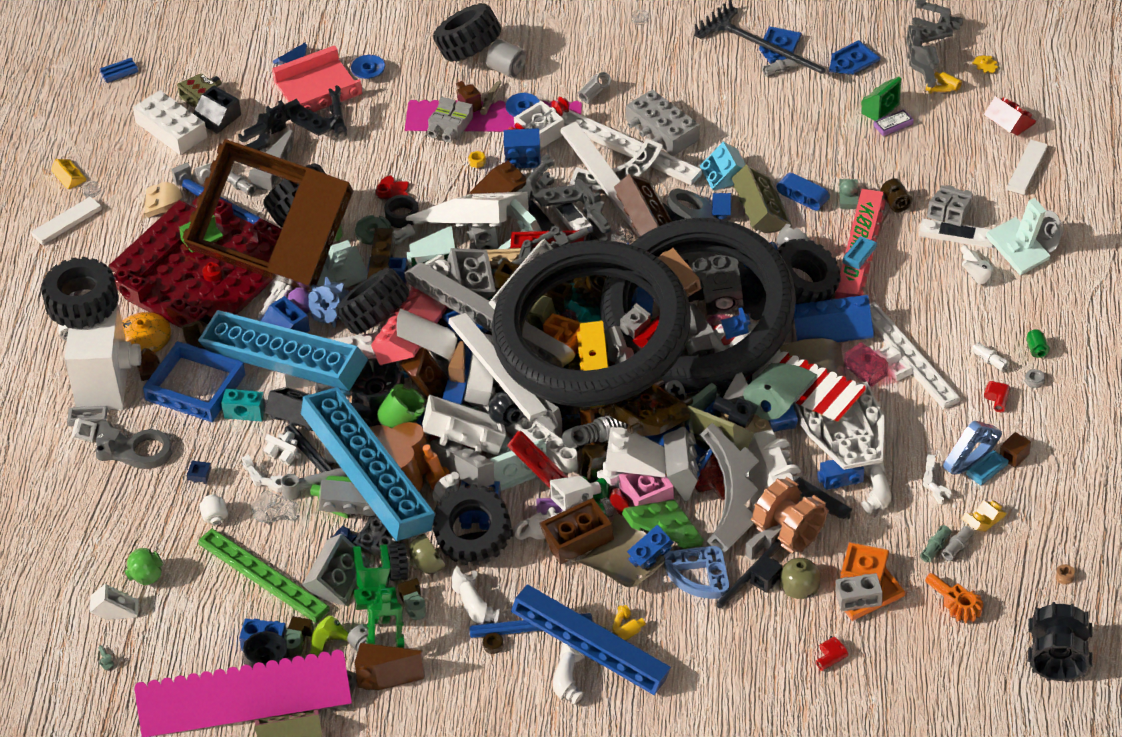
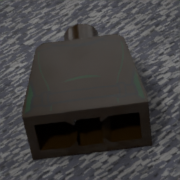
M608 442L583 446L579 474L582 477H586L590 483L596 482L598 480L597 472L603 470Z

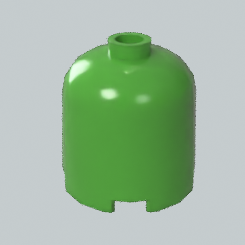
M403 384L395 385L378 409L380 424L393 428L402 423H415L426 410V407L423 405L424 398L413 388L408 390L403 388Z

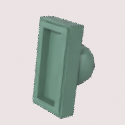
M840 179V209H857L858 179Z

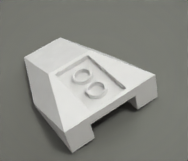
M528 192L468 194L406 217V220L413 221L414 224L430 222V224L455 223V226H466V223H472V226H483V223H489V226H500L501 222L507 221V216H511V219H517L510 205L512 200L516 199L528 211Z
M868 382L856 383V386L859 384L865 385L866 390L838 422L793 402V409L804 431L844 470L883 462L884 416Z

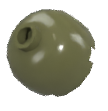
M425 533L412 541L409 547L411 559L408 561L414 570L419 568L423 573L433 574L446 567L443 559Z
M799 557L791 559L781 569L780 587L785 590L787 596L795 599H805L807 595L812 593L814 595L820 588L819 569L809 559Z

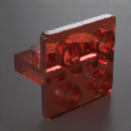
M712 452L704 468L700 471L701 475L695 488L698 492L714 490L721 500H725L723 474L718 460Z

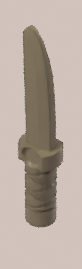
M501 80L496 82L488 95H486L483 107L480 110L482 115H486L490 105L493 104L494 96L502 83Z

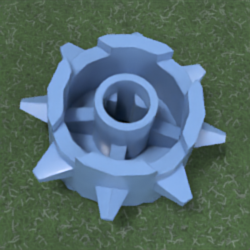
M325 277L324 285L317 286L313 284L311 286L313 291L308 295L311 316L315 321L331 322L333 328H336L337 320L340 319L336 313V306L349 293L348 290L344 289L345 284L343 282L330 283L328 277Z

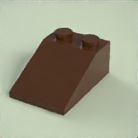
M506 161L494 167L468 194L517 192L526 185L527 177L512 163Z
M360 643L354 662L358 688L379 691L424 679L422 650Z

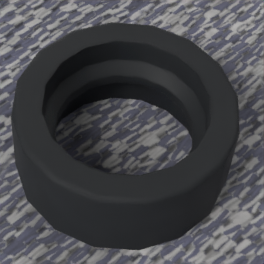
M408 195L394 196L385 203V218L395 228H403L408 224L412 226L414 225L413 221H407L406 217L419 212L418 202ZM399 208L412 210L405 215H395L392 213Z

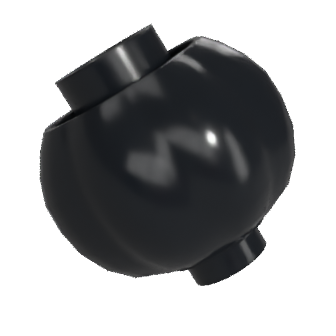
M505 391L495 394L489 402V416L498 425L510 426L513 423H517L523 416V412Z

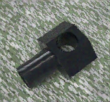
M720 396L716 398L713 409L728 415V421L743 428L749 426L758 408L757 405L742 398H739L735 404Z

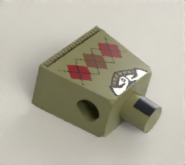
M198 74L177 84L179 97L195 109L204 92L213 85L218 87L222 83L218 76L209 79L204 74Z

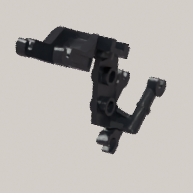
M335 85V91L329 88V96L332 99L330 112L333 114L329 118H324L301 106L297 98L286 104L280 100L278 105L273 108L267 106L266 113L259 114L257 123L244 130V136L238 134L239 141L247 142L249 139L259 135L257 140L246 146L260 151L270 146V134L272 135L287 128L286 122L289 120L318 136L334 130L335 137H338V133L344 132V136H347V127L344 125L342 102L340 101L341 88L338 85Z

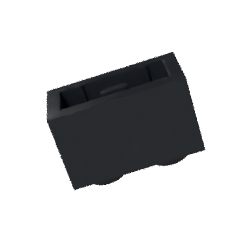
M213 85L201 95L193 114L205 122L206 128L218 134L241 116L240 102L238 98Z

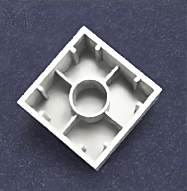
M117 302V306L112 311V314L108 318L105 317L104 321L100 324L96 323L93 327L85 326L83 327L84 329H78L77 327H73V329L68 328L65 364L76 407L107 406L108 410H123L127 369H131L132 365H141L140 344L131 345V342L126 341Z

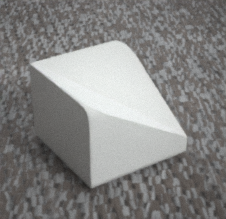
M80 418L76 419L71 438L92 442L97 423Z

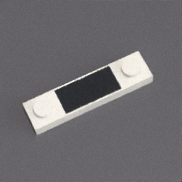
M573 203L550 206L570 231L582 230L587 227L589 233L593 232L590 222Z
M922 219L919 230L920 237L988 248L993 246L986 237L987 232L991 229L961 225L960 227L946 222Z

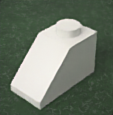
M105 584L91 595L90 612L106 620L136 618L138 616L139 600Z

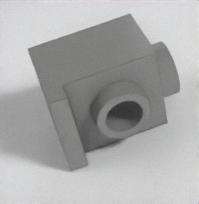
M636 303L634 308L620 319V328L624 334L635 338L650 324L651 314Z

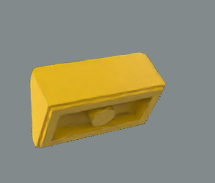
M55 159L52 172L67 189L86 182V177L70 159Z

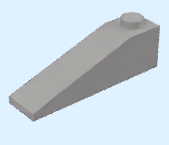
M288 130L266 153L287 160L294 145L293 130ZM255 168L249 172V180H251V184L255 185L256 189L271 191L279 178Z

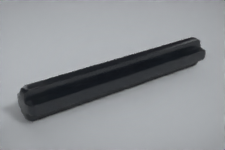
M293 424L285 427V433L287 431L294 433V439L298 441V448L321 473L333 470L329 463Z

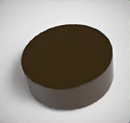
M489 633L483 638V648L487 653H499L504 647L503 638L497 633Z

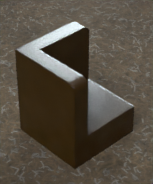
M200 320L183 325L182 331L185 343L205 349L198 341L204 332Z

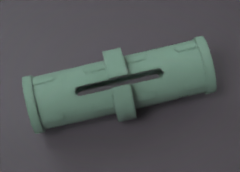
M941 525L936 534L929 538L926 548L920 554L923 561L930 563L936 553L942 550L944 542L952 532L949 527Z

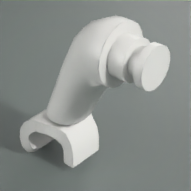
M884 461L863 466L864 474L871 477L873 489L869 493L870 497L867 498V502L863 501L861 503L868 514L873 513L872 510L876 511L878 508L880 510L885 509L891 502V489L884 474Z
M456 566L452 574V588L455 592L461 594L469 617L478 624H483L484 621L490 622V620L497 623L500 609L495 611L492 610L493 607H488L487 602L482 600L474 587L477 571H473L472 576L462 574L460 568Z
M563 643L560 652L561 659L553 678V689L561 700L564 698L572 699V703L576 705L583 697L584 692H578V688L575 686L576 681L573 680V669L575 662L582 660L585 655Z

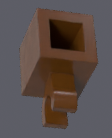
M463 81L457 82L456 86L459 88L456 90L458 101L472 104L473 112L482 108L481 93L473 84L466 86Z

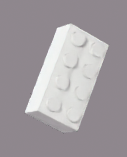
M161 90L133 107L136 123L179 155H182L207 138L205 122Z

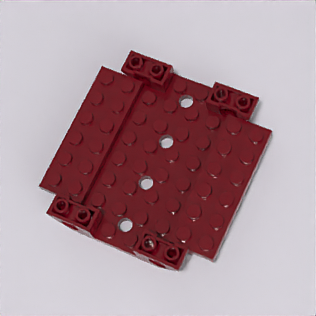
M197 198L192 201L195 207L179 200L109 264V268L114 272L117 290L128 302L148 312L163 316L169 323L181 329L183 325L199 320L209 324L217 310L238 315L273 280L218 259L210 258L204 254L191 252L181 240L179 227L190 222V216L193 211H196L198 206L196 204ZM219 199L213 215L215 216L216 227L223 234V239L214 243L269 262L282 228L261 218L254 224L247 222L233 214L232 204ZM209 262L218 264L221 267L222 276L217 281L209 282L203 277V267Z

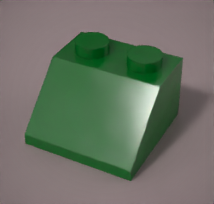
M896 77L888 80L879 87H876L868 96H865L861 102V114L876 121L884 118L899 106L902 78Z

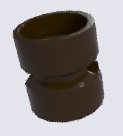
M889 179L880 188V191L883 192V198L892 211L900 213L911 206L913 198L899 179Z

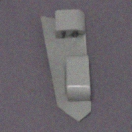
M689 303L691 323L686 342L689 356H703L725 350V346L696 304Z

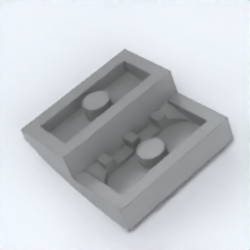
M536 396L547 409V413L534 420L561 438L562 417L559 407Z

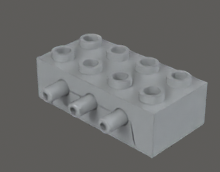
M653 89L626 105V121L628 126L638 129L641 137L647 136L652 141L662 144V149L672 156L700 140L699 124Z

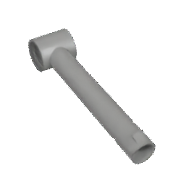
M342 468L303 478H298L295 474H286L281 478L282 496L287 500H294L299 497L300 490L311 488L313 484L321 485V479L326 480L328 476H348Z

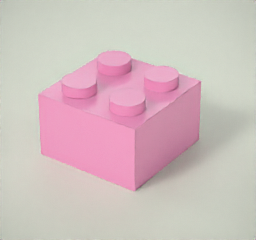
M633 473L619 474L621 493L631 507L674 499V486L666 475L665 477Z

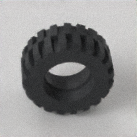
M478 3L448 17L436 28L433 33V39L444 59L450 62H457L467 59V57L473 56L491 45L499 37L501 25L489 5Z
M316 163L305 166L326 174L322 167ZM283 179L282 182L277 184L263 201L266 210L277 225L281 227L284 225L299 187L298 183Z
M792 239L784 242L777 249L791 273L795 287L796 304L830 300L841 281L840 268L837 266L836 259L832 258V253L829 250L826 251L821 244H815V241ZM793 268L802 270L803 272L808 274L813 280V282L806 281L799 277L795 273Z
M75 257L69 261L64 260L60 265L56 264L53 266L52 271H48L42 281L41 292L46 312L54 322L61 326L66 325L67 328L71 329L73 327L78 329H84L83 327L85 326L93 327L94 324L103 322L105 317L108 318L117 306L119 297L113 272L105 263L99 262L97 259H88V257L77 259ZM91 290L83 295L70 296L75 291Z
M384 268L350 291L337 304L336 313L351 333L356 335L362 334L395 312L409 297V289L394 269Z
M471 484L470 488H466L465 485L459 486L460 490L456 492L454 489L448 492L449 496L447 498L443 496L440 499L441 505H436L434 510L433 532L442 552L446 556L449 555L450 559L454 562L460 560L462 565H468V562H472L473 566L479 565V561L483 560L485 563L490 562V557L492 556L498 557L500 555L499 550H504L507 546V540L511 536L510 528H512L508 509L503 499L499 498L495 491L489 492L488 487L481 486V489H478L477 484ZM471 510L486 513L490 517L491 525L483 536L474 540H465L456 536L453 526L461 514Z

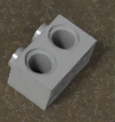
M468 223L469 231H467V235L471 241L469 244L470 249L492 250L499 248L495 226H489V223H483V226H472V223Z
M877 573L836 579L835 593L841 612L882 605V589Z

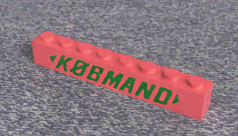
M867 189L861 190L845 254L860 236L875 242L877 241L875 235L878 236L880 230L878 223H881L883 218L881 210H885L886 206L883 192ZM874 251L859 270L842 264L841 281L835 292V299L864 295L862 287H866L867 276L865 274H869L870 263L868 262L872 261Z

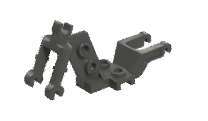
M915 0L916 8L941 13L938 23L922 20L918 17L912 18L913 25H908L906 36L908 46L907 58L910 59L909 67L922 73L925 83H928L927 87L933 88L936 85L933 69L939 67L936 48L921 45L953 36L952 28L960 30L963 18L952 17L950 8L939 6L936 3H927L926 0Z
M549 154L543 155L541 157V164L533 169V172L526 179V185L517 192H528V201L535 199L542 207L581 201L585 205L583 210L587 220L592 225L593 232H590V235L595 240L608 241V237L604 233L611 232V226H608V220L602 214L604 202L600 201V193L594 194L592 192V184L586 185L582 179L575 181V185L545 188L547 185L554 183V177H550L549 172L544 173L549 167L554 165V161L549 159Z

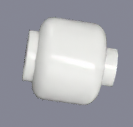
M216 494L204 497L200 503L202 518L208 524L220 525L228 516L224 499Z

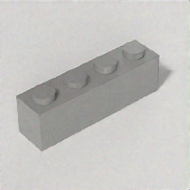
M440 437L430 441L431 449L438 455L441 466L446 467L450 474L457 472L459 479L469 485L477 484L478 489H481V486L487 487L494 484V462L472 449L448 439L445 446L440 445Z
M321 479L319 511L377 516L352 482Z

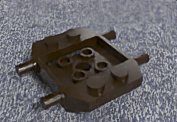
M660 379L654 385L633 397L616 403L606 404L604 407L599 408V413L602 416L608 414L617 421L628 424L627 431L630 434L636 432L642 437L657 435L690 419V411L687 406L693 404V398H690V396L683 400L676 398L660 388L665 385L664 380ZM640 396L639 399H637V400H635V401H630V400H632V399H634V398Z

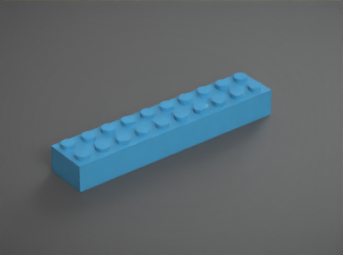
M219 310L216 311L198 340L207 351L237 359L247 364L338 387L350 391L368 361V358L358 346Z
M335 387L303 396L301 415L396 542L432 531L434 511L341 390Z

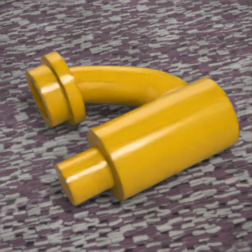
M936 71L934 76L938 81L933 88L926 86V91L929 94L953 90L957 92L962 85V80L945 72L939 73Z
M620 605L617 608L618 613L613 621L612 633L626 641L641 632V627L645 626L646 623L643 618H640L637 621L632 619L621 626L622 620H627L631 615V611L627 605Z

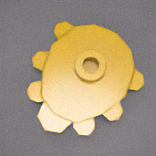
M981 55L972 62L973 65L977 66V70L982 69L984 73H994L995 69L998 68L995 65L997 61H993L992 56Z

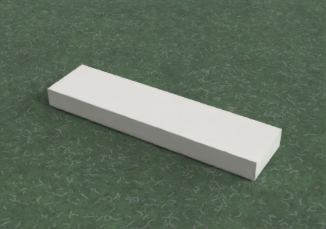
M1030 140L1007 185V190L1025 195L1047 150L1048 144Z
M88 197L31 231L32 236L44 245L101 211V205L92 197Z

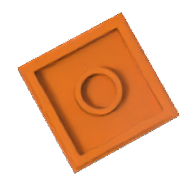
M849 542L840 578L877 573L881 586L889 557V550Z

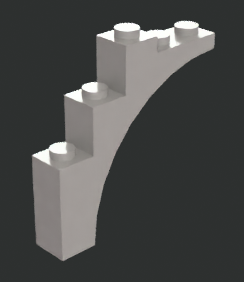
M711 423L700 435L710 446L720 465L725 485V505L721 520L707 542L711 546L719 547L724 553L754 524L750 520L753 517V511L744 504L758 489L745 475L759 460L746 447L740 451L735 443L723 434L719 427Z

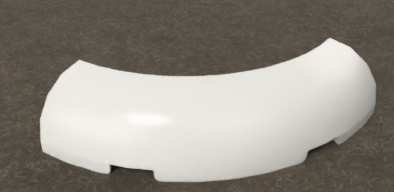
M646 138L641 149L629 162L612 170L620 181L628 174L640 176L655 161L663 145ZM576 167L569 185H575V181L582 179L586 185L591 183L593 190L602 189L590 171Z

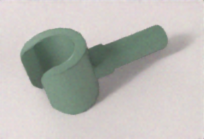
M100 645L98 649L103 658L99 660V663L104 670H108L114 666L111 655L107 654L104 647Z

